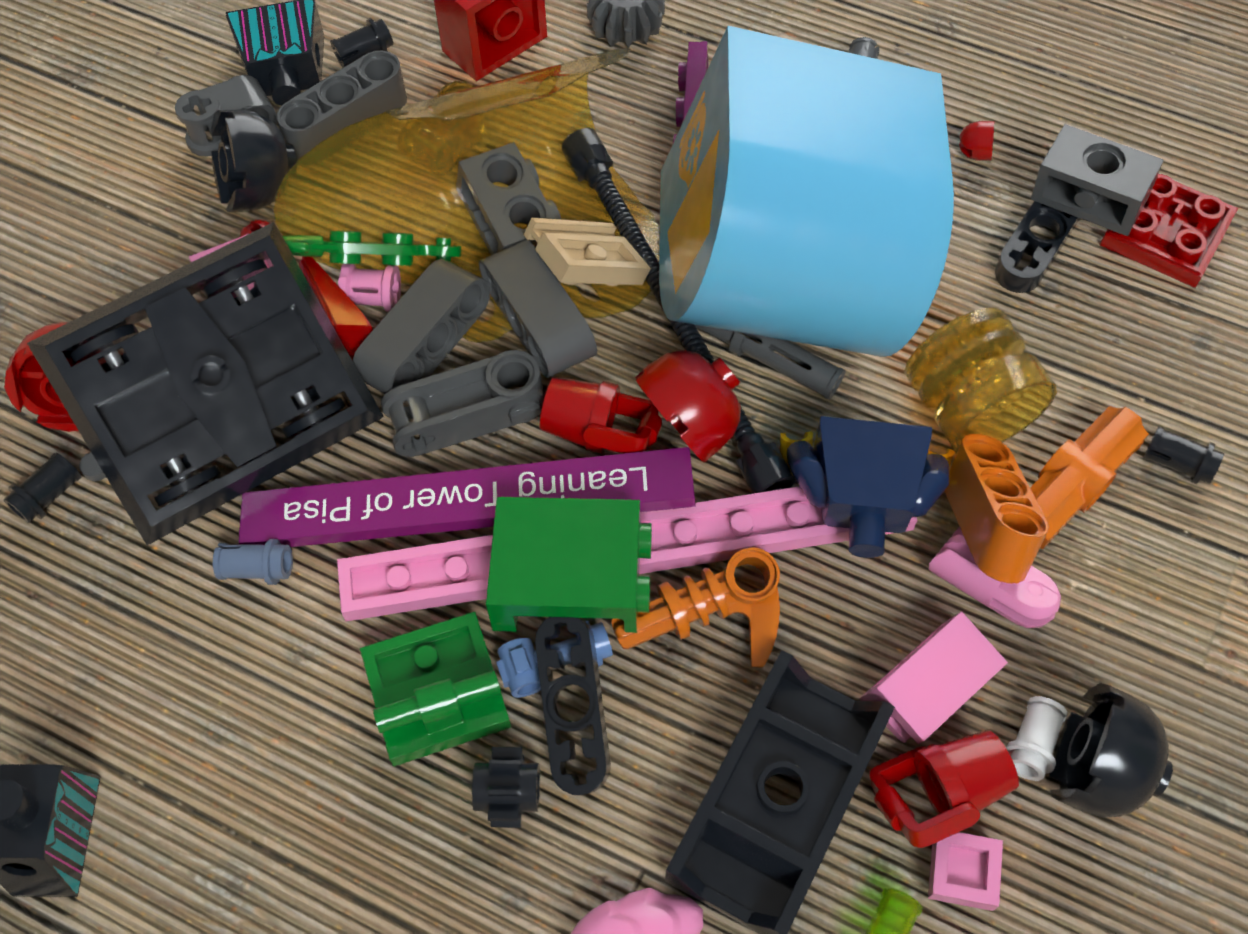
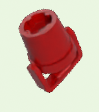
M553 377L545 394L539 425L541 431L586 447L587 451L603 455L607 449L625 454L647 451L648 446L653 445L657 440L662 427V419L659 416V411L650 400L622 394L618 384L605 381L594 383ZM616 414L640 419L641 421L636 433L614 429L613 424Z
M990 730L975 733L941 745L931 744L926 747H917L875 766L869 774L876 806L892 828L896 831H901L909 843L917 848L928 847L973 826L980 818V811L1019 787V777L1009 752L999 737ZM916 773L925 794L938 814L920 824L916 822L914 813L897 790L889 786Z

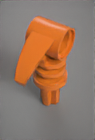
M754 547L745 548L735 553L721 572L713 574L709 568L702 569V580L694 582L690 576L683 577V588L675 590L667 581L657 585L660 597L650 601L649 613L638 612L637 633L625 632L624 620H611L612 629L618 643L623 649H630L673 630L679 640L690 636L689 623L697 620L702 627L710 624L708 615L715 612L721 619L734 613H741L749 621L751 668H763L772 652L779 626L780 602L777 588L780 579L779 567L774 557L767 551ZM741 565H752L758 568L764 576L763 590L756 593L742 590L735 581V569Z

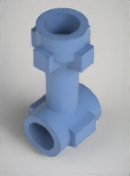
M585 621L593 632L598 666L603 665V659L613 656L607 632L602 622L590 625L588 621ZM580 635L550 645L551 649L562 652L565 666L571 664V647L580 645ZM518 638L503 644L497 651L500 660L496 663L504 688L509 687L512 696L516 698L530 696L539 692L541 686L537 653L530 638Z

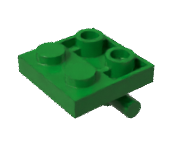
M476 612L360 648L375 704V709H373L374 718L379 733L383 734L389 760L393 767L512 728Z

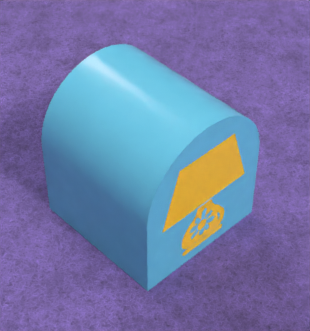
M727 26L661 169L659 285L661 303L667 318L671 321L880 357L891 356L901 350L914 336L931 306L944 270L951 238L954 190L941 73Z

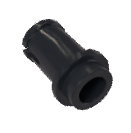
M371 18L366 20V26L338 39L330 40L332 49H336L334 54L342 68L370 52L387 51V48L394 45L385 22L382 19L374 22Z
M1158 426L1143 458L1192 476L1190 481L1197 484L1201 480L1210 484L1220 467L1224 453L1214 449L1215 443L1209 442L1207 446H1204Z
M56 452L19 486L14 483L10 485L8 489L11 493L3 500L22 520L30 523L35 517L39 519L46 516L44 509L82 477L67 459Z

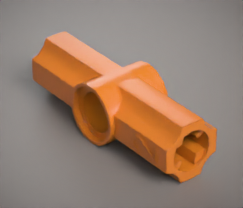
M1109 406L1075 442L1071 439L1067 440L1053 454L1039 473V479L1030 487L1049 525V530L1040 547L1041 549H1044L1079 511L1085 513L1093 506L1117 475L1115 472L1123 464L1127 463V460L1140 449L1149 435L1144 429L1142 418L1129 408Z

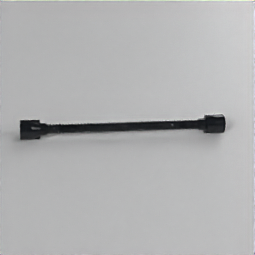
M591 128L576 130L567 136L562 143V153L578 181L585 180L591 188L595 189L621 237H625L651 268L645 280L663 310L659 285V262L611 180L612 174L609 168L613 166V161L595 130ZM668 319L686 351L697 352L707 359L710 364L715 361L694 324ZM741 407L740 422L733 435L734 439L738 441L737 449L741 455V458L736 460V465L752 494L791 488L795 484L796 479L775 442L765 443L762 436L755 432Z

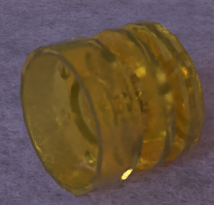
M994 307L977 309L957 317L937 329L917 347L908 359L904 370L909 383L915 391H918L924 406L936 410L934 420L955 453H957L962 439L969 434L991 436L1002 443L1036 421L1052 404L1057 394L1055 382L1037 357L1024 352L1025 343L1023 337L1019 332L1013 330L1008 316L1004 311Z

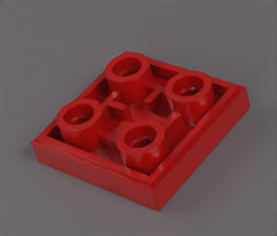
M1158 174L1151 194L1129 235L1125 236L1107 229L1100 246L1196 288L1238 208L1223 202L1216 196L1204 194L1174 181L1167 175Z

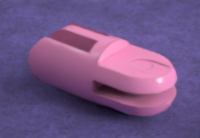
M960 526L929 563V570L1019 626L1025 628L1043 627L1053 620L1056 612H1058L1061 595L1057 584L1050 577L1031 566L1025 580L1019 583L1008 584L987 576L976 565Z

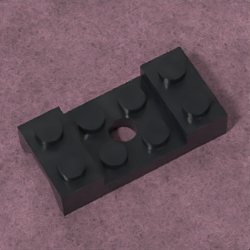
M781 650L666 869L665 882L759 934H788L895 706L885 701H855L812 679L793 655ZM774 775H787L798 784L800 798L791 805L776 804L767 796L764 788L765 782Z

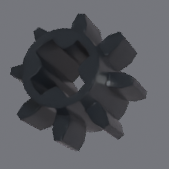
M492 747V760H489V763L476 762L474 765L472 780L473 810L488 811V821H490L491 827L521 828L522 813L538 812L539 763H524L523 747Z

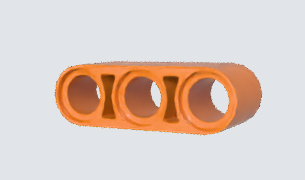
M983 434L966 435L961 441L950 468L949 485L944 492L978 568L987 576L1008 584L1022 582L1025 580L1049 530L1048 522L1010 449L1004 443L991 436Z

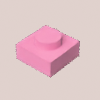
M958 832L932 844L928 899L990 911L998 908L1003 840Z

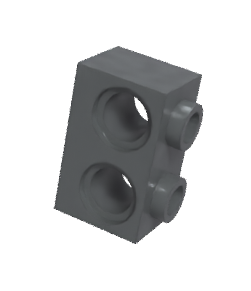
M515 142L458 162L456 190L491 255L527 240L524 236L526 229L518 228L514 224L524 223L528 225L531 218L561 219L555 203L552 200L546 201L539 188V177L534 164L528 158L523 159ZM501 182L507 184L508 187H499L492 183ZM529 240L536 248L538 244L537 241Z

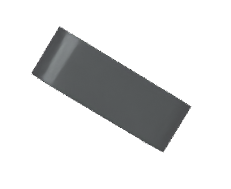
M382 50L370 52L283 104L277 112V122L285 144H292L295 149L297 163L305 165L317 163L399 113L407 103L400 61L391 52Z
M525 240L479 261L480 273L482 278L489 283L491 297L527 352L536 359L541 373L546 378L597 355L596 341L588 323L553 272L536 252L535 246L531 241Z
M439 259L434 261L356 350L352 361L363 381L381 393L386 394L398 386L429 377L487 307L490 299L489 283L485 279L448 260Z

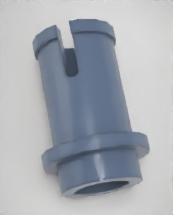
M269 539L265 545L219 543L213 555V571L218 580H227L228 578L264 579L268 585H277L280 579H288L290 577L293 567V555L290 546L281 545L278 539Z

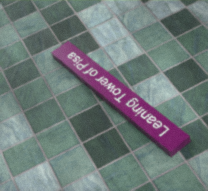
M683 447L245 492L242 494L238 544L265 545L269 539H278L281 545L298 547L494 527L497 497L640 500V512L696 507L690 448Z

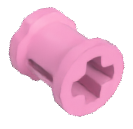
M343 264L338 279V286L355 305L383 306L385 311L389 312L400 300V270L398 266L388 265L385 270L357 269L355 264Z

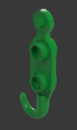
M330 230L329 241H324L323 236L317 235L282 236L293 256L322 257L324 252H329L330 263L361 264V254L382 255V264L401 266L413 265V256L418 255L436 256V260L445 259L450 262L451 257H461V246L451 245V238L436 237V244H413V234L383 232L382 242H361V232Z

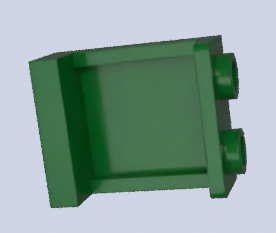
M497 497L486 607L492 631L516 632L518 616L622 619L624 620L625 632L637 633L638 612L649 613L650 576H639L640 558L651 559L652 523H641L640 500Z

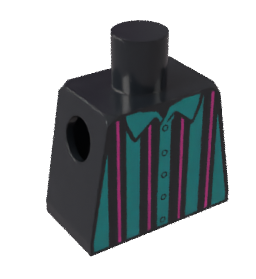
M294 0L226 12V18L247 75L257 79L266 96L272 95V99L276 104L282 106L290 99L299 95L301 90L309 89L322 81L325 37L315 0Z
M0 765V885L10 895L14 897H78L101 777L65 765Z

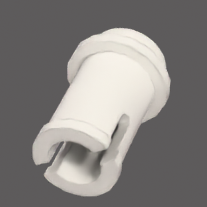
M1035 696L1029 699L1027 711L1016 740L1009 742L1006 746L1019 777L1040 781L1044 779L1046 773L1054 770L1056 761L1052 753L1062 723L1065 722L1067 717V710L1057 701L1042 696Z

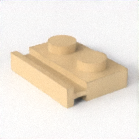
M531 218L524 233L527 240L537 241L536 252L560 283L567 285H577L578 283L605 284L608 286H617L619 284L643 285L651 270L649 265L625 237L614 235L617 227L613 223Z

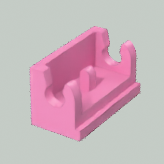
M961 611L941 624L859 699L861 701H885L895 706L886 727L901 742L905 743L912 737L919 744L924 742L1008 662Z

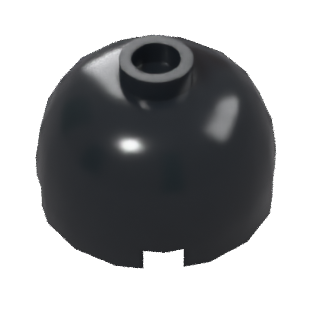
M217 110L213 117L211 136H221L218 151H211L214 179L221 204L229 202L226 208L228 213L248 212L265 208L282 195L287 186L288 174H295L297 167L295 149L292 144H285L280 129L270 119L253 111Z
M1097 684L1082 697L1093 702L1084 716L1071 712L1063 726L1053 753L1056 765L1054 770L1049 773V777L1060 781V789L1050 790V793L1054 799L1084 813L1102 818L1121 817L1142 807L1152 795L1155 797L1160 796L1169 785L1173 765L1168 761L1169 744L1165 729L1151 708L1121 690L1106 684Z

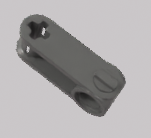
M509 350L490 358L391 389L383 396L381 408L383 413L391 418L395 431V436L393 437L394 450L398 455L414 457L510 426L527 423L541 415L545 395L540 368L536 359L525 351ZM513 385H524L523 387H521V388H519V389H515V390H509V389H508V388H510V387L513 386ZM407 401L409 406L404 407L403 402ZM419 434L420 438L417 440L414 438V435Z

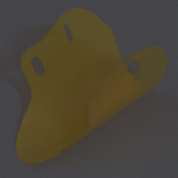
M614 49L388 110L344 127L301 157L285 175L277 191L273 208L275 223L283 236L317 235L323 236L324 241H329L330 230L361 232V242H382L383 232L413 234V244H436V237L451 238V245L461 246V257H451V262L482 278L479 261L491 256L456 190L458 162L515 142L523 159L528 158L534 164L539 177V188L546 201L552 200L555 203L561 220L614 224L595 189L591 188L585 180L578 181L563 155L561 147L567 136L574 131L582 128L595 130L588 101V74L620 61L628 55L631 49ZM613 166L610 167L611 180L659 262L658 223L653 213L639 201ZM492 183L499 187H508V185L505 183ZM524 223L514 224L521 229H526L528 226ZM616 229L614 235L621 237L618 230ZM324 252L322 257H313L315 261L341 270L343 265L340 263H330L329 252ZM361 254V264H355L357 269L385 270L388 266L382 264V255ZM413 256V265L391 266H398L401 283L413 285L427 267L436 261V256ZM646 280L643 285L619 284L617 286H608L605 284H591L600 297V300L595 302L582 296L575 285L560 283L584 318L607 317L629 311L639 305L651 292ZM491 295L490 300L495 307L492 318L484 323L477 319L463 336L467 341L481 343L497 340L513 330Z

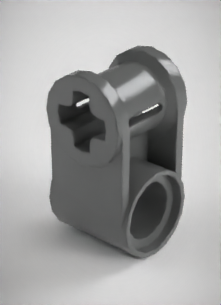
M249 75L235 76L228 81L201 90L190 91L182 95L175 104L177 118L185 124L187 129L185 139L188 149L198 156L208 157L212 156L211 151H218L221 136H212V141H208L205 131H209L211 134L213 117L217 110L253 111L270 119L275 125L278 123L277 113L258 80ZM195 105L198 106L200 115L198 116L194 111Z

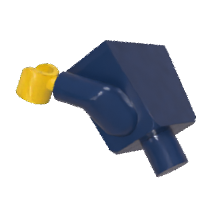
M820 416L814 449L812 431L805 432L804 439L792 440L786 436V433H780V452L810 504L821 508L824 524L831 527L850 528L848 550L852 555L863 558L882 556L885 549V532H906L912 517H920L927 514L949 485V468L955 453L952 449H947L945 454H936L930 451L932 427Z

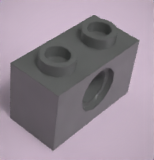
M1064 124L1040 165L1031 200L1128 236L1151 194L1164 159Z

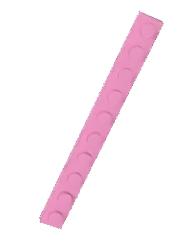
M800 486L695 503L696 507L640 512L641 523H652L651 559L640 558L639 574L730 560L738 551L750 547L760 548L768 553L849 541L850 528L831 527L824 524L821 508L810 504ZM917 517L911 518L906 531L914 530ZM493 535L337 559L341 613L345 621L486 599Z

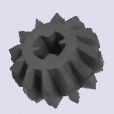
M589 0V3H587V18L590 19V25L595 32L596 38H606L610 47L618 42H623L629 49L634 41L647 45L650 35L659 34L662 18L665 14V0Z

